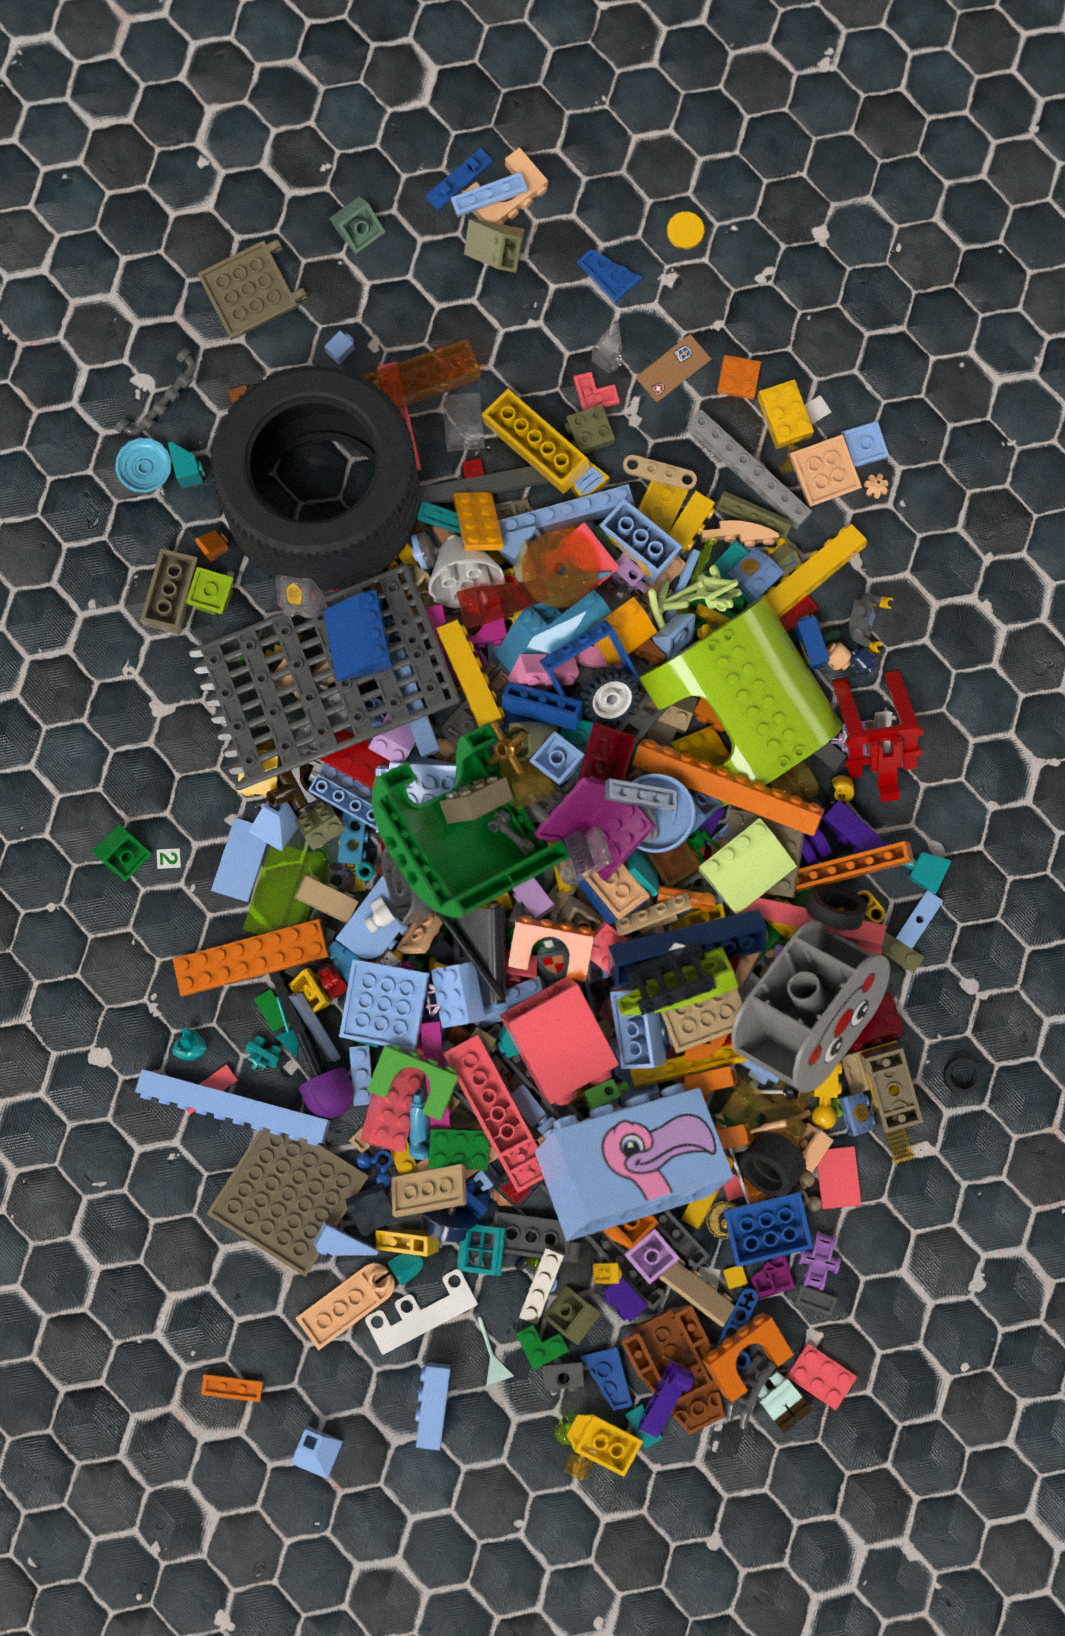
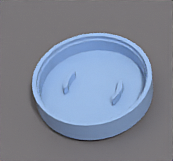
M648 774L632 781L631 783L677 791V810L667 811L653 808L658 838L649 842L643 841L637 848L651 853H663L683 844L690 836L696 821V806L689 790L678 780L663 774Z

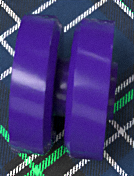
M819 828L814 837L805 833L801 854V862L805 867L818 864L817 857L824 860L832 855L831 848Z

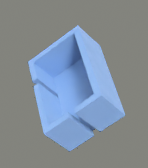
M471 962L431 970L438 1007L441 1006L439 1015L442 1028L486 1020L476 968Z

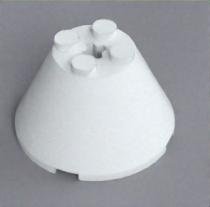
M451 535L439 550L428 590L434 601L440 605L442 604V606L451 608L468 607L470 602L480 601L481 596L498 593L504 584V574L499 565L484 550H464L462 537Z

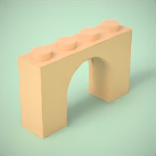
M520 148L505 158V166L512 175L521 172L528 192L517 195L510 201L498 202L473 211L479 220L504 225L506 220L516 217L520 209L528 207L535 197L542 196L547 191L548 180ZM475 182L463 193L478 188L480 185Z

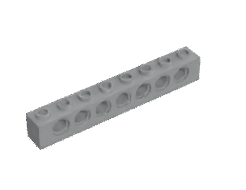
M700 410L688 422L687 430L782 517L793 521L792 526L796 530L810 517L812 511L705 412Z

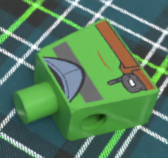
M610 1079L585 1091L584 1097L590 1111L605 1105H612L613 1107L621 1102V1095L628 1092L630 1088L626 1080L615 1084L614 1080Z

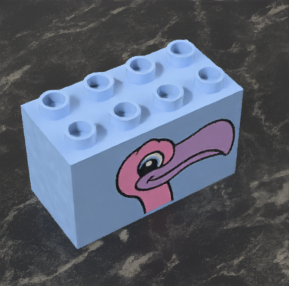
M683 1084L673 1085L661 1091L662 1097L651 1102L648 1094L639 1095L625 1102L627 1107L614 1112L612 1105H605L592 1110L589 1113L591 1118L578 1123L576 1115L561 1118L553 1123L554 1129L543 1133L545 1141L535 1150V1154L566 1242L708 1198L734 1178L700 1088L686 1091Z

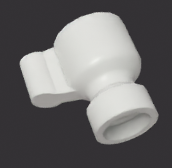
M379 897L371 903L374 916L365 919L364 923L370 932L374 933L378 930L379 926L386 927L396 919L383 899Z

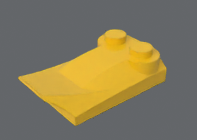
M577 1415L567 1433V1437L575 1452L623 1477L643 1443L640 1438L630 1432H626L595 1415Z

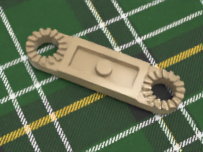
M629 455L623 462V469L627 474L664 485L690 490L695 487L697 482L696 474L693 471L640 456ZM629 461L637 462L638 467L634 470L629 469L627 466ZM689 475L693 481L691 484L686 485L682 482V477Z

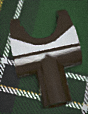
M303 765L280 774L278 779L282 786L266 793L269 805L276 807L291 801L295 810L298 811L320 799V797L308 791L309 788L304 782V775L311 771L310 766Z

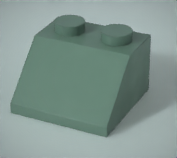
M357 197L329 218L337 232L355 254L385 233L370 205L361 197Z

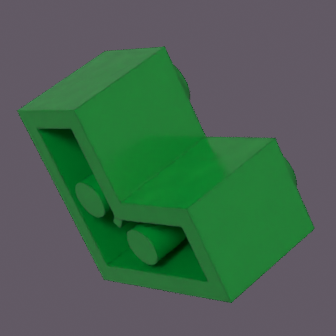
M533 1323L515 1332L534 1370L569 1352L559 1331L541 1340Z

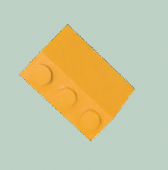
M634 597L600 621L602 622L606 619L613 627L627 655L657 634L648 615ZM608 636L593 644L611 667L621 660Z

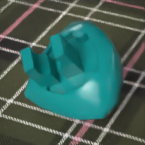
M181 1029L183 1035L172 1048L173 1055L186 1061H194L202 1057L207 1050L203 1038L193 1029Z

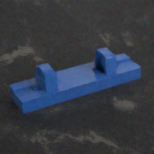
M480 148L426 195V199L437 211H440L451 201V197L458 195L493 164V160ZM469 165L473 168V172L469 169Z

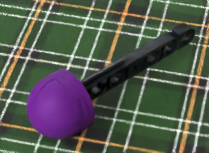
M284 970L269 973L313 1075V1079L299 1087L307 1108L318 1117L326 1119L338 1117L348 1110L354 1095L353 1085L346 1068L327 1072L310 1031L289 998L293 991L289 986Z

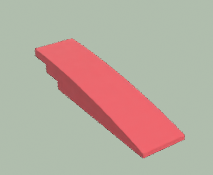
M476 1035L443 1053L449 1066L456 1069V1073L460 1074L458 1083L517 1193L544 1179L535 1154L538 1146L479 1036Z

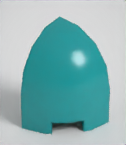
M403 1253L387 1263L402 1286L420 1272L423 1266V1259L419 1255Z

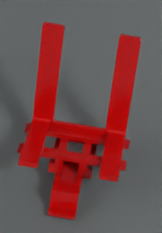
M886 672L884 677L901 725L871 730L863 729L847 679L832 681V686L849 735V739H846V747H849V759H846L849 778L862 777L863 765L870 764L871 771H877V787L880 793V801L899 800L900 790L897 785V768L902 767V759L904 770L917 768V756H922V748H918V736L923 735V728L918 725L900 672ZM890 740V753L883 754L881 742ZM863 744H870V756L863 757Z

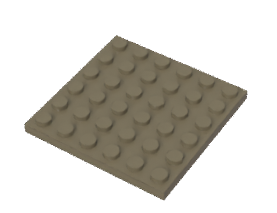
M263 1127V1130H259L207 1212V1215L306 1277L321 1254L316 1251L317 1247H315L313 1241L323 1223L326 1222L337 1228L348 1210L345 1199L358 1194L369 1175L320 1144L318 1146L308 1144V1139L300 1138V1141L289 1139V1134L282 1133L281 1136L271 1134L270 1129Z

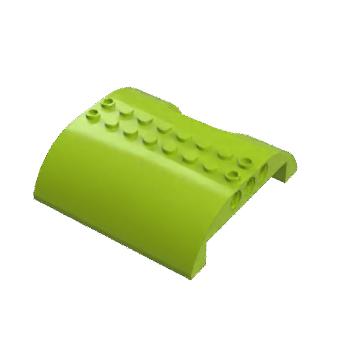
M762 595L747 605L748 608L661 666L653 667L641 675L639 680L658 710L689 696L703 698L714 711L732 743V752L728 759L721 765L713 766L725 768L730 773L744 775L748 780L762 782L766 785L828 743L840 732L843 724L766 597ZM721 801L724 804L723 806L729 804L727 802Z

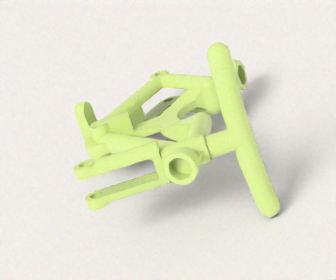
M712 565L709 569L712 577L701 574L697 577L696 583L674 595L672 589L668 590L669 580L662 581L658 601L655 589H650L648 591L650 600L648 609L653 613L660 630L666 625L662 617L665 610L687 608L689 603L696 599H705L709 609L717 608L719 611H725L727 608L734 606L732 598L742 594L740 589L734 588L738 585V581L736 579H721L718 568ZM723 593H727V595L720 599L716 598Z

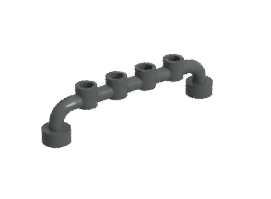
M184 347L176 357L182 364L184 362L187 363V370L178 377L173 386L155 403L152 410L142 418L139 425L131 428L129 427L130 422L126 418H122L115 426L116 431L120 434L125 432L129 435H137L144 431L145 428L148 431L153 428L156 423L153 419L157 415L163 416L168 410V407L165 405L170 400L175 402L180 396L178 390L182 386L187 388L193 381L190 377L195 371V363L190 356L192 353L190 350Z

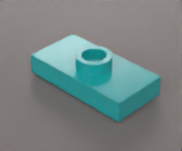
M640 1404L625 1413V1416L637 1436L643 1441V1446L647 1449L662 1440V1437L659 1435L655 1438L638 1430L639 1421L645 1411L643 1405Z

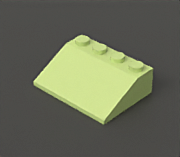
M759 818L699 866V872L734 914L738 915L797 866L775 835Z

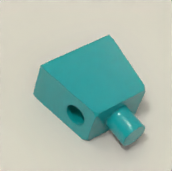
M921 852L914 859V862L904 864L903 866L911 869L907 877L925 891L928 890L935 895L951 861Z

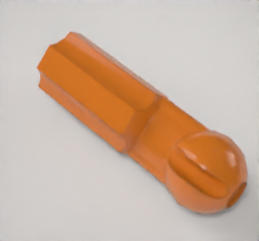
M659 885L657 903L688 893L692 908L701 909L706 912L714 909L716 905L715 896L709 892L700 893Z

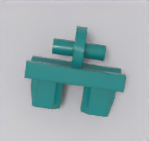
M256 1036L252 1042L249 1041L247 1043L245 1052L250 1054L248 1060L254 1063L252 1066L253 1070H256L258 1066L265 1069L267 1065L275 1069L279 1062L281 1049L275 1045H272L269 1051L262 1049L266 1041L262 1037Z

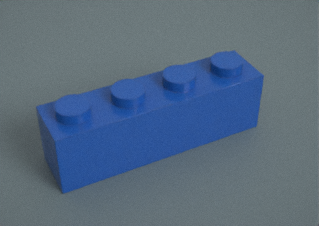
M508 682L502 695V710L576 731L582 718L583 701Z

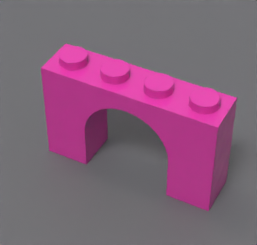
M499 594L481 596L480 605L484 620L483 626L477 634L466 638L467 642H472L475 650L486 648L485 645L490 644L500 646L507 635ZM441 604L426 607V613L444 656L446 652L436 628L446 625L443 606Z

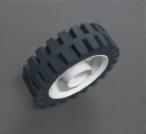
M605 667V671L602 668L598 670L599 674L593 672L591 674L593 676L592 679L587 677V684L583 683V690H580V701H583V710L593 722L609 726L610 723L616 725L617 720L620 723L623 722L624 716L627 719L630 717L628 712L633 713L635 711L634 706L638 705L639 690L627 672L622 669L619 670L617 667H613V669Z

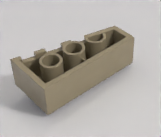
M569 895L555 923H569L572 927L580 928L584 926L591 928L592 931H596L605 920L599 912ZM615 922L613 924H610L616 929ZM631 933L624 935L629 940H633Z

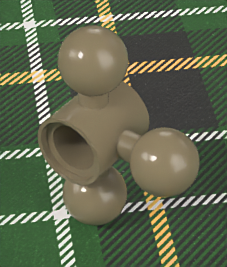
M806 1171L799 1179L800 1185L795 1184L788 1194L800 1191L803 1206L807 1205L810 1211L816 1212L822 1207V1201L817 1196H807L805 1189L814 1184L815 1178L812 1173Z

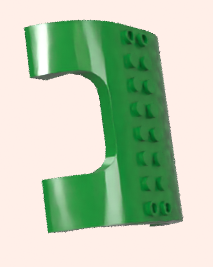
M490 723L460 737L456 750L455 783L450 791L425 803L417 804L413 802L406 788L418 778L408 762L378 775L373 786V814L385 846L417 896L435 911L450 917L461 918L571 857L561 840L546 847L543 840L536 836V828L510 785L509 788L513 800L474 820L447 824L439 802L447 798L446 794L454 791L459 792L460 787L469 784L473 785V781L480 778L486 780L492 776L504 777L497 764L491 765L488 761L492 757L488 748L498 741ZM499 810H504L510 815L511 821L507 824L510 829L521 838L529 840L535 845L528 855L523 854L518 844L500 829L497 832L490 830L488 823Z

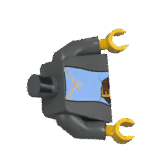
M865 593L861 596L860 600L854 601L849 621L850 636L856 643L863 647H868L872 653H880L877 646H882V643L880 641L871 642L870 636L878 605L881 608L891 609L892 607L888 606V601H893V598Z

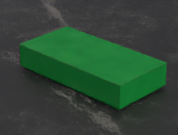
M272 989L254 998L272 1032L284 1027L278 1003Z

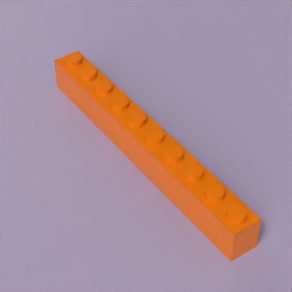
M643 739L640 742L632 766L652 774L670 776L688 788L813 837L825 810L816 803H807L798 796H789L780 789H771L762 782H753L744 775H735L725 768H717L707 761L694 759L687 753L681 754L669 746L663 747L658 745L651 739Z

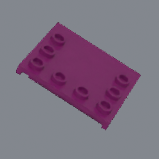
M584 777L564 797L561 804L552 810V814L539 825L535 834L539 839L561 840L567 843H571L572 839L582 834L583 837L573 843L575 844L584 839V842L577 845V847L585 843L586 846L581 848L580 851L587 848V851L582 854L589 853L585 858L590 857L591 860L588 862H592L591 866L600 878L607 881L655 829L656 824L642 806L605 800L604 780Z

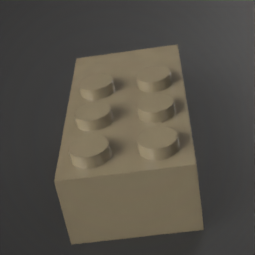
M160 549L140 619L143 626L180 635L188 605L185 602L196 568L200 566L198 557Z

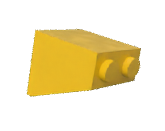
M268 740L256 745L259 755L276 749L274 740ZM279 756L262 762L265 772L281 766ZM239 774L238 781L241 780L245 776V774ZM275 776L243 790H238V793H243L244 796L260 794L263 797H267L266 793L279 787L280 780L278 776Z

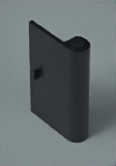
M493 903L489 904L487 908L479 907L461 918L453 917L454 925L505 996V1000L499 1002L476 970L482 1003H506L505 908L501 907V904ZM453 937L454 965L471 962Z

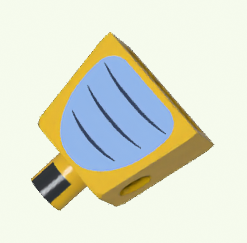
M590 461V469L571 487L577 498L595 494L609 483L610 477Z

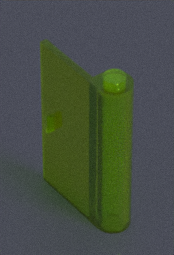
M270 845L242 930L262 935L305 923L311 906L295 899L294 896L303 877L313 875L320 879L326 859L323 858L324 854L313 851L311 854L287 846L281 852Z

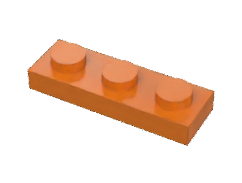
M204 1374L201 1395L260 1402L263 1381Z

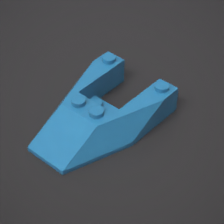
M567 563L554 573L550 579L577 576L579 574ZM544 585L517 617L495 653L496 657L511 673L520 654H550L565 643L578 637L581 633L591 629L612 613L603 598L593 590L561 614L558 608L583 590L586 585L548 599L547 589Z

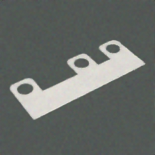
M456 1269L443 1277V1282L450 1295L422 1310L419 1309L412 1295H406L397 1300L395 1307L402 1320L390 1326L384 1312L381 1310L366 1317V1324L382 1355L478 1305L460 1270ZM452 1275H457L461 1279L460 1285L456 1288L451 1287L448 1283V1279ZM404 1300H409L413 1304V1309L409 1313L401 1310V1303ZM374 1316L382 1317V1327L374 1328L371 1325V1319Z

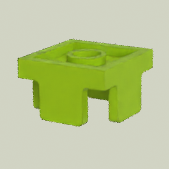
M197 567L185 603L196 607L197 610L223 615L225 608L228 609L233 594L232 585L234 578Z

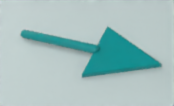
M277 996L276 1000L286 1032L275 1037L297 1058L299 1043L293 1029H289L279 996Z

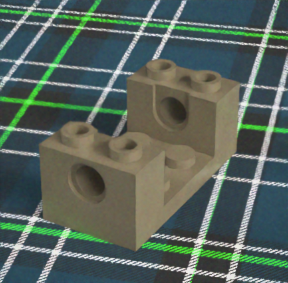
M896 1042L861 1052L863 1066L869 1076L877 1104L875 1109L879 1123L884 1132L888 1133L923 1123L905 1054L900 1044ZM892 1085H897L899 1088L895 1095H891L888 1092L889 1087Z

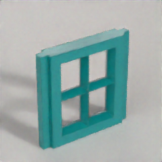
M476 1225L474 1228L468 1229L466 1239L459 1243L457 1269L465 1272L501 1276L506 1228ZM471 1231L481 1232L480 1247L470 1246ZM485 1233L495 1234L493 1249L483 1248ZM469 1250L479 1251L478 1266L468 1265ZM483 1252L493 1253L491 1268L481 1266Z

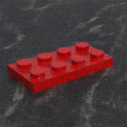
M345 729L334 733L337 743L355 736ZM366 741L318 759L372 790L377 777L376 768H378V765L389 767L390 760L368 748L370 743Z

